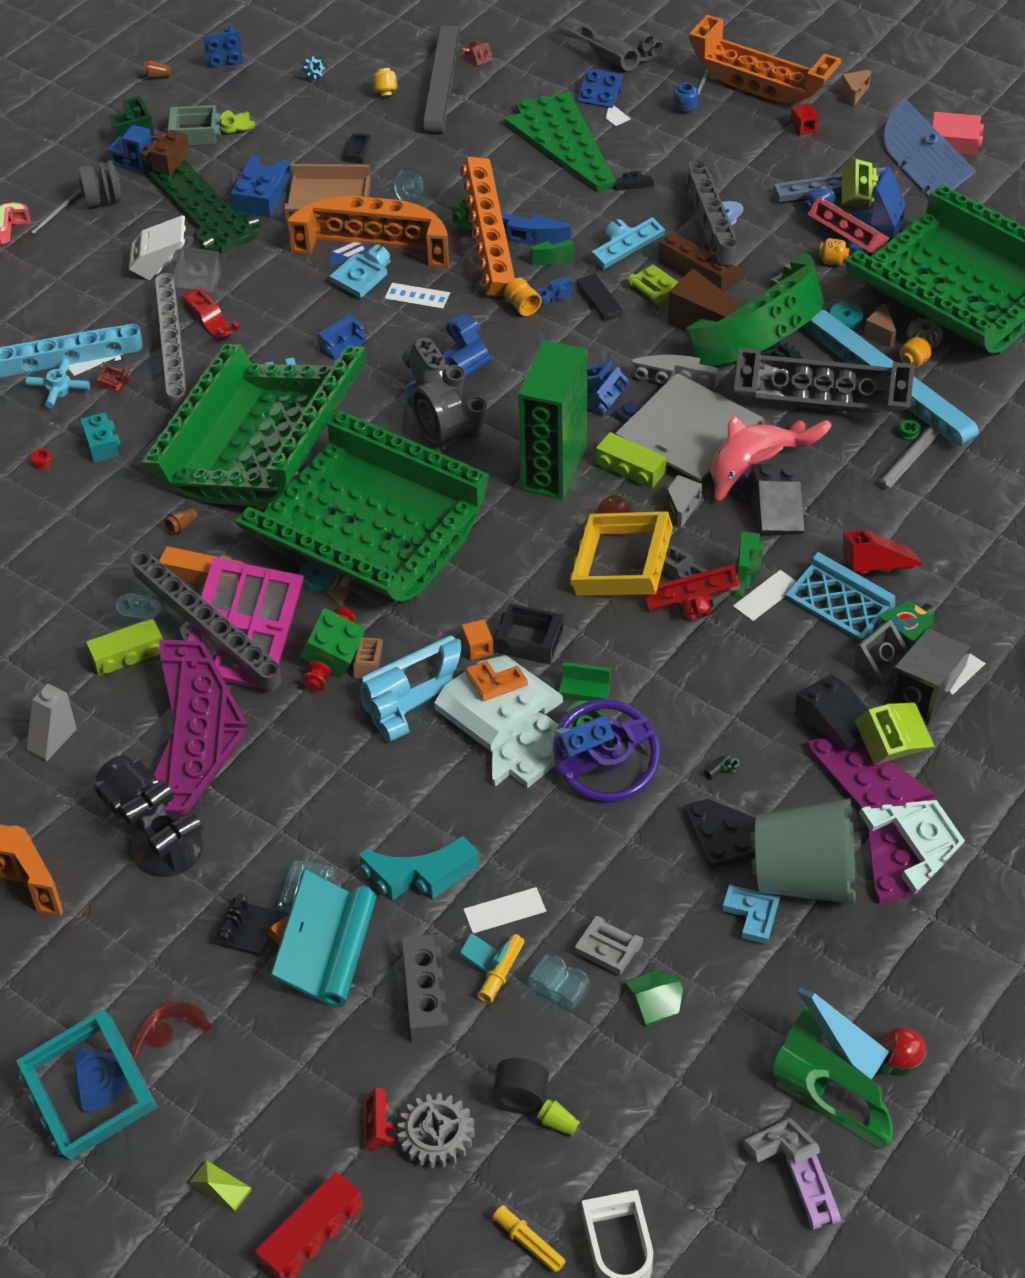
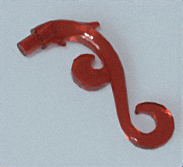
M164 1000L162 1003L165 1006L152 1013L138 1030L130 1054L134 1061H136L146 1040L150 1045L158 1048L169 1044L173 1039V1029L169 1024L161 1023L166 1019L182 1017L181 1021L189 1020L194 1025H198L204 1032L208 1031L212 1024L205 1018V1012L196 1005ZM159 1024L160 1031L154 1032L156 1026ZM111 1048L105 1050L106 1052L114 1054Z

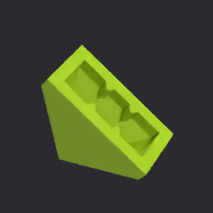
M207 1160L189 1181L190 1185L233 1212L237 1210L251 1192V1187Z

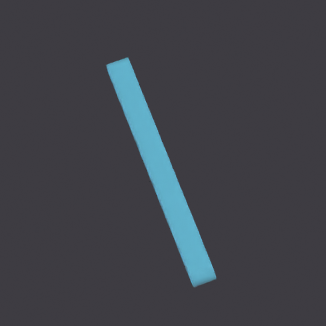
M820 310L814 318L804 325L805 330L812 337L847 363L892 367L894 361L825 310ZM913 378L909 409L928 425L932 426L934 424V426H937L936 431L957 446H961L978 436V426L972 419L917 378Z

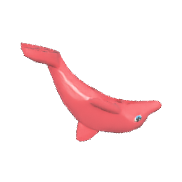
M733 415L728 423V437L716 450L711 460L710 473L715 484V500H723L736 480L753 464L773 458L783 447L799 448L813 444L831 428V423L824 420L805 430L806 424L798 420L786 430L765 424L745 426L737 416Z

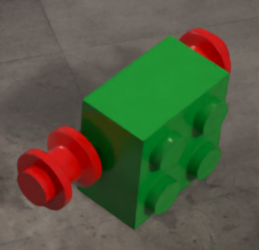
M338 607L333 612L323 608L299 657L310 662L307 668L308 673L304 674L302 682L311 691L323 690L326 685L324 679L329 678L331 673L342 678L351 664L366 628L354 623L355 615L349 608Z

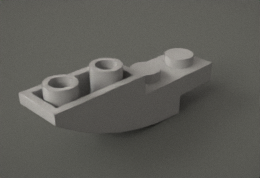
M653 355L633 359L631 377L665 385L671 376L679 373L706 388L716 389L719 368L701 365L700 358Z

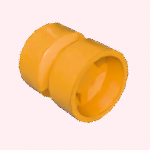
M516 278L505 287L504 297L521 315H532L540 307L542 302L541 296L523 278Z

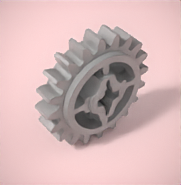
M438 1093L436 1100H432L431 1095L427 1094L426 1102L416 1098L417 1107L410 1104L407 1105L408 1114L401 1113V1123H398L397 1126L399 1132L398 1140L399 1143H402L403 1153L409 1152V1159L411 1161L419 1157V1165L422 1166L429 1160L431 1168L435 1167L436 1161H440L441 1166L444 1168L446 1167V1159H450L455 1164L457 1163L456 1154L463 1157L466 1156L464 1147L471 1148V1138L475 1137L474 1128H472L474 1127V1120L469 1118V1108L463 1109L461 1100L453 1104L452 1095L446 1101H443L441 1093ZM425 1119L423 1123L420 1124V1127L416 1128L419 1122ZM433 1125H436V1130H438L439 1136L436 1135V1131H434ZM454 1133H457L451 1141L446 1143L449 1138L453 1137Z

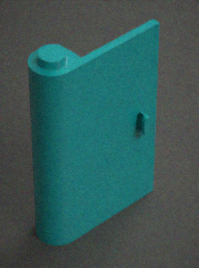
M305 869L297 888L270 976L327 1005L334 1007L344 1006L376 901V895L372 889L360 886L348 892Z

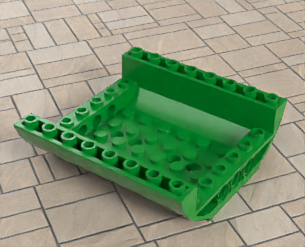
M941 184L933 190L929 196L926 213L871 257L857 250L845 259L846 269L854 278L990 353L1001 354L1025 333V227L950 189L948 186Z
M224 344L141 463L160 481L186 496L197 499L199 503L270 507L272 502L276 501L283 494L361 373L366 360L365 347L346 346L333 366L251 364L241 344Z
M339 410L327 424L329 443L284 490L283 494L263 513L248 506L235 522L241 529L396 601H406L413 597L417 598L467 540V535L481 508L489 474ZM328 513H333V514H335V515L325 516V515L328 514ZM347 521L353 522V523H349V524H346V525L343 524L344 522H347ZM383 538H389V539H390V540H385V541H383V542L380 541V540L383 539ZM403 546L409 547V549L400 550L399 548Z

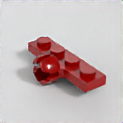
M733 564L658 584L656 594H646L648 609L650 612L681 605L683 615L687 619H698L696 608L698 613H701L702 618H704L711 612L710 597L740 589L736 567Z

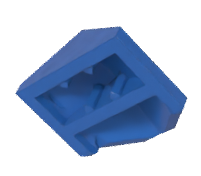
M608 359L605 363L587 366V393H591L603 379L613 363L611 359Z

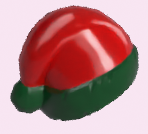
M907 1027L892 1029L877 1042L889 1051L878 1069L882 1075L904 1076L911 1074L922 1066L927 1055L923 1037L917 1031Z

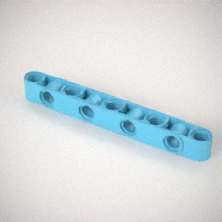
M128 324L0 347V378L59 367L64 358L70 361L69 365L139 351L143 347L140 328L135 324Z

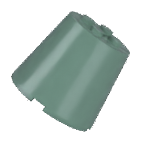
M850 799L756 815L755 833H751V846L755 849L756 859H752V872L757 875L760 893L849 904L855 903V890L850 889V883H855L853 822H850V819L847 818V814H852Z

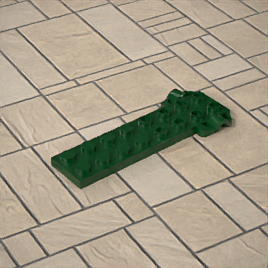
M185 159L171 175L154 171L152 163L144 166L145 173L198 228L196 231L197 241L199 243L202 242L204 249L211 254L218 252L223 254L256 239V235L261 232L260 221L254 213L236 212Z

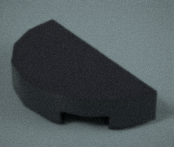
M640 171L626 172L623 174V177L616 180V191L654 187L653 178L650 175H642Z

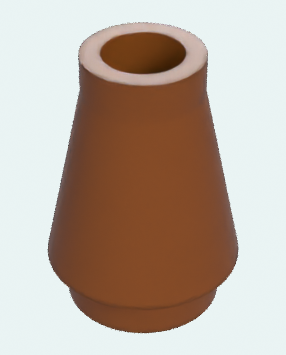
M152 60L144 61L143 76L148 78L170 77L171 66Z
M194 508L168 514L167 518L164 519L165 529L172 535L180 534L193 521L198 519V514Z

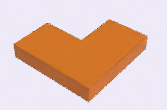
M486 660L465 668L466 676L483 701L528 685L527 678L519 666L495 673Z

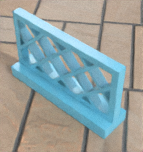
M819 552L813 557L811 566L786 593L788 600L860 642L867 638L878 625L879 616L895 608V595ZM815 572L822 576L823 581L810 583L809 577ZM838 585L841 587L842 592L829 594L827 586ZM811 588H825L826 594L812 596ZM808 589L809 597L799 598L795 595L798 590ZM857 596L861 599V603L848 605L847 597ZM844 598L845 605L831 607L830 599ZM827 600L828 608L818 609L814 606L816 601ZM876 607L881 611L877 615L867 616L866 608ZM863 609L864 616L851 618L849 610ZM846 611L848 619L837 620L834 618L833 613ZM866 623V628L862 633L853 629L852 624Z

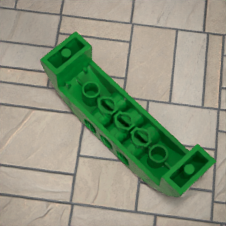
M803 253L790 262L792 275L720 321L700 319L687 327L686 331L693 355L696 358H700V364L714 366L737 361L739 347L761 349L763 351L814 318L824 304V297L813 258L809 254Z

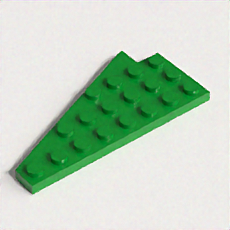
M570 92L516 102L518 114L504 117V124L596 192L616 188V181Z

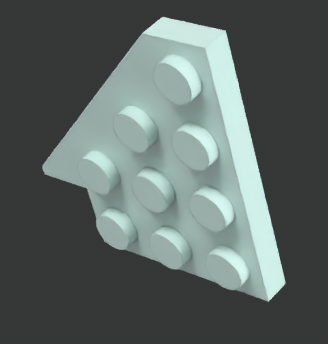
M539 711L510 731L509 740L492 751L493 785L496 787L511 775L526 788H529L555 766L553 757L554 731L557 729L558 724Z

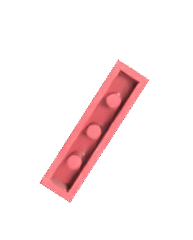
M817 197L808 213L809 216L874 254L885 246L889 239L886 235L820 197Z

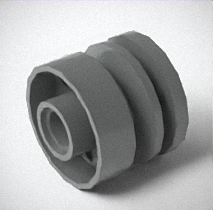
M112 160L107 161L108 170L104 171L102 162L99 163V172H95L92 164L79 166L81 177L78 179L82 197L86 198L87 207L100 205V196L103 195L108 204L111 203L109 194H114L115 202L121 201L119 176Z

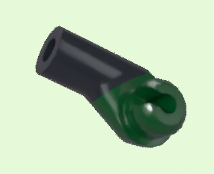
M719 756L703 770V774L706 778L712 780L719 772H735L740 767V760L737 757Z

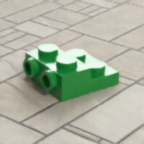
M741 532L736 566L740 589L735 590L734 597L744 598L745 588H750V581H754L755 572L760 573L761 559H758V557L763 556L764 543H759V533Z

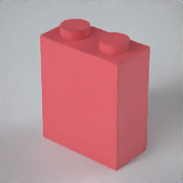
M934 112L932 126L959 154L977 155L978 147H982L984 124H980L981 116Z

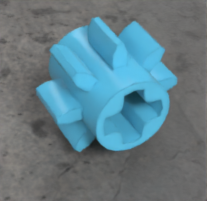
M312 56L302 61L304 66L300 70L304 78H310L312 82L316 78L319 79L323 76L321 71L325 68L322 66L321 60H317Z

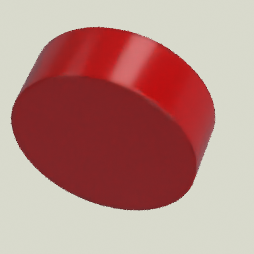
M43 448L34 450L29 457L32 467L36 469H45L53 462L51 452Z

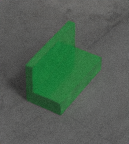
M563 662L562 682L559 693L563 696V699L577 701L608 699L611 668Z

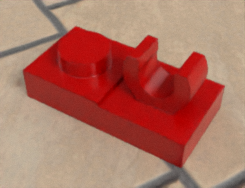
M375 1087L363 1099L364 1150L373 1151L380 1144L389 1147L395 1142V1138L386 1135V1133H390L395 1128V1125L389 1122L385 1123V1115L388 1110L385 1089Z

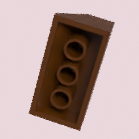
M670 232L659 241L658 261L683 275L694 269L723 292H726L747 274L746 271L733 264L723 265L718 263L713 253L674 232Z

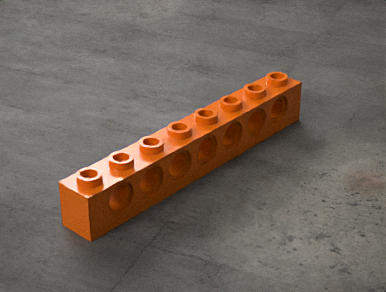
M467 157L464 165H461L460 175L463 177V190L467 195L466 205L470 210L469 220L473 225L472 234L476 240V254L479 255V269L482 270L483 275L482 285L485 286L486 295L504 296L505 287L515 277L490 159Z

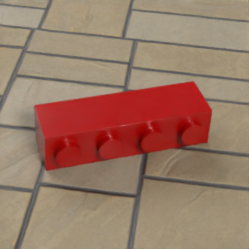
M335 1171L255 1250L258 1265L273 1278H294L301 1270V1266L309 1258H314L321 1250L322 1245L329 1238H334L349 1218H354L359 1213L362 1207L361 1192Z

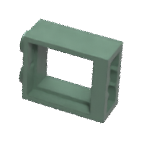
M216 105L170 107L168 132L174 130L187 134L189 145L216 144L217 136H220L219 124H221V115L217 113ZM211 124V127L180 128V125Z

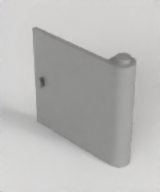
M678 373L671 376L668 382L615 435L666 456V464L701 482L710 473L711 460L716 450L728 437V423L733 415L737 416L745 426L764 424L765 419Z

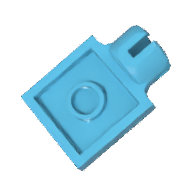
M379 244L372 246L365 254L356 252L330 275V281L362 298L387 275L385 267L391 262L390 254L384 247L380 248Z

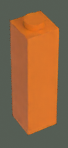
M168 546L159 560L184 583L202 587L205 586L213 557L244 564V562ZM222 571L217 590L236 593L241 575Z

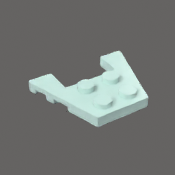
M937 800L906 803L904 806L882 805L881 808L873 809L871 807H864L859 812L871 832L893 822L921 862L904 870L901 875L913 894H916L965 842Z

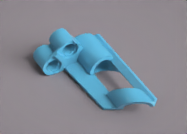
M449 635L361 677L360 695L366 713H370L373 723L388 743L410 733L404 717L407 712L440 694L444 685L453 680V672L457 667L461 653L460 639H455ZM437 652H441L442 661L438 674L434 678L410 689L404 671L412 664Z

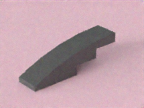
M671 544L668 545L662 571L673 580L708 571L695 564L692 555ZM650 547L644 550L646 556H648ZM729 592L710 597V605L712 607L718 605L730 595Z

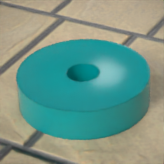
M837 303L830 310V314L851 330L858 328L863 322V310L854 303Z
M309 560L299 569V575L304 576L302 586L310 591H323L331 587L336 580L335 572Z

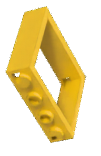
M668 512L589 514L587 525H584L583 539L579 541L578 556L574 558L573 573H570V585L573 586L576 596L656 594L673 529ZM653 533L643 575L589 576L600 534Z

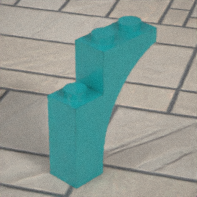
M463 836L440 850L421 856L391 857L368 849L359 854V869L366 879L370 878L375 883L378 891L383 895L386 894L392 901L414 885L417 886L421 893H426L434 899L480 866L479 851Z

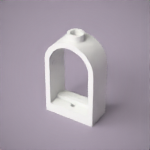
M638 1190L583 1200L582 1218L597 1277L650 1278L653 1267V1248ZM634 1214L646 1262L640 1270L633 1274H616L610 1271L602 1261L593 1222Z

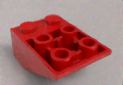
M866 529L843 531V558L853 572L865 574L869 573V570L887 572L891 571L892 568L901 567L902 569L909 570L914 569L915 566H922V561L907 546Z

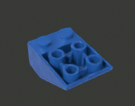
M887 166L884 173H880L877 185H874L871 197L874 198V201H872L870 206L872 217H870L868 225L889 237L887 242H890L896 237L903 223L906 202L891 168Z

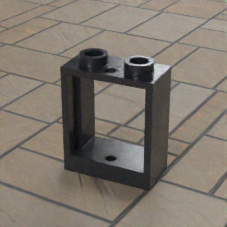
M510 603L507 611L501 615L500 629H496L494 632L493 642L496 643L497 653L551 664L564 631V615ZM516 624L547 631L543 644L509 638L513 625Z

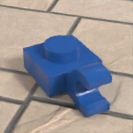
M568 276L550 281L549 287L536 290L542 298L541 305L549 303L550 299L552 302L571 297V280Z

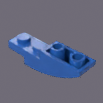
M501 212L508 241L538 245L549 241L551 244H557L568 239L572 240L571 224L537 215H534L532 219H527Z

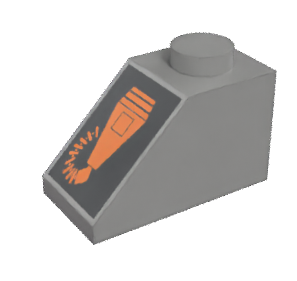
M679 475L673 483L670 482L668 484L666 495H668L667 505L677 527L682 528L701 501L702 484Z

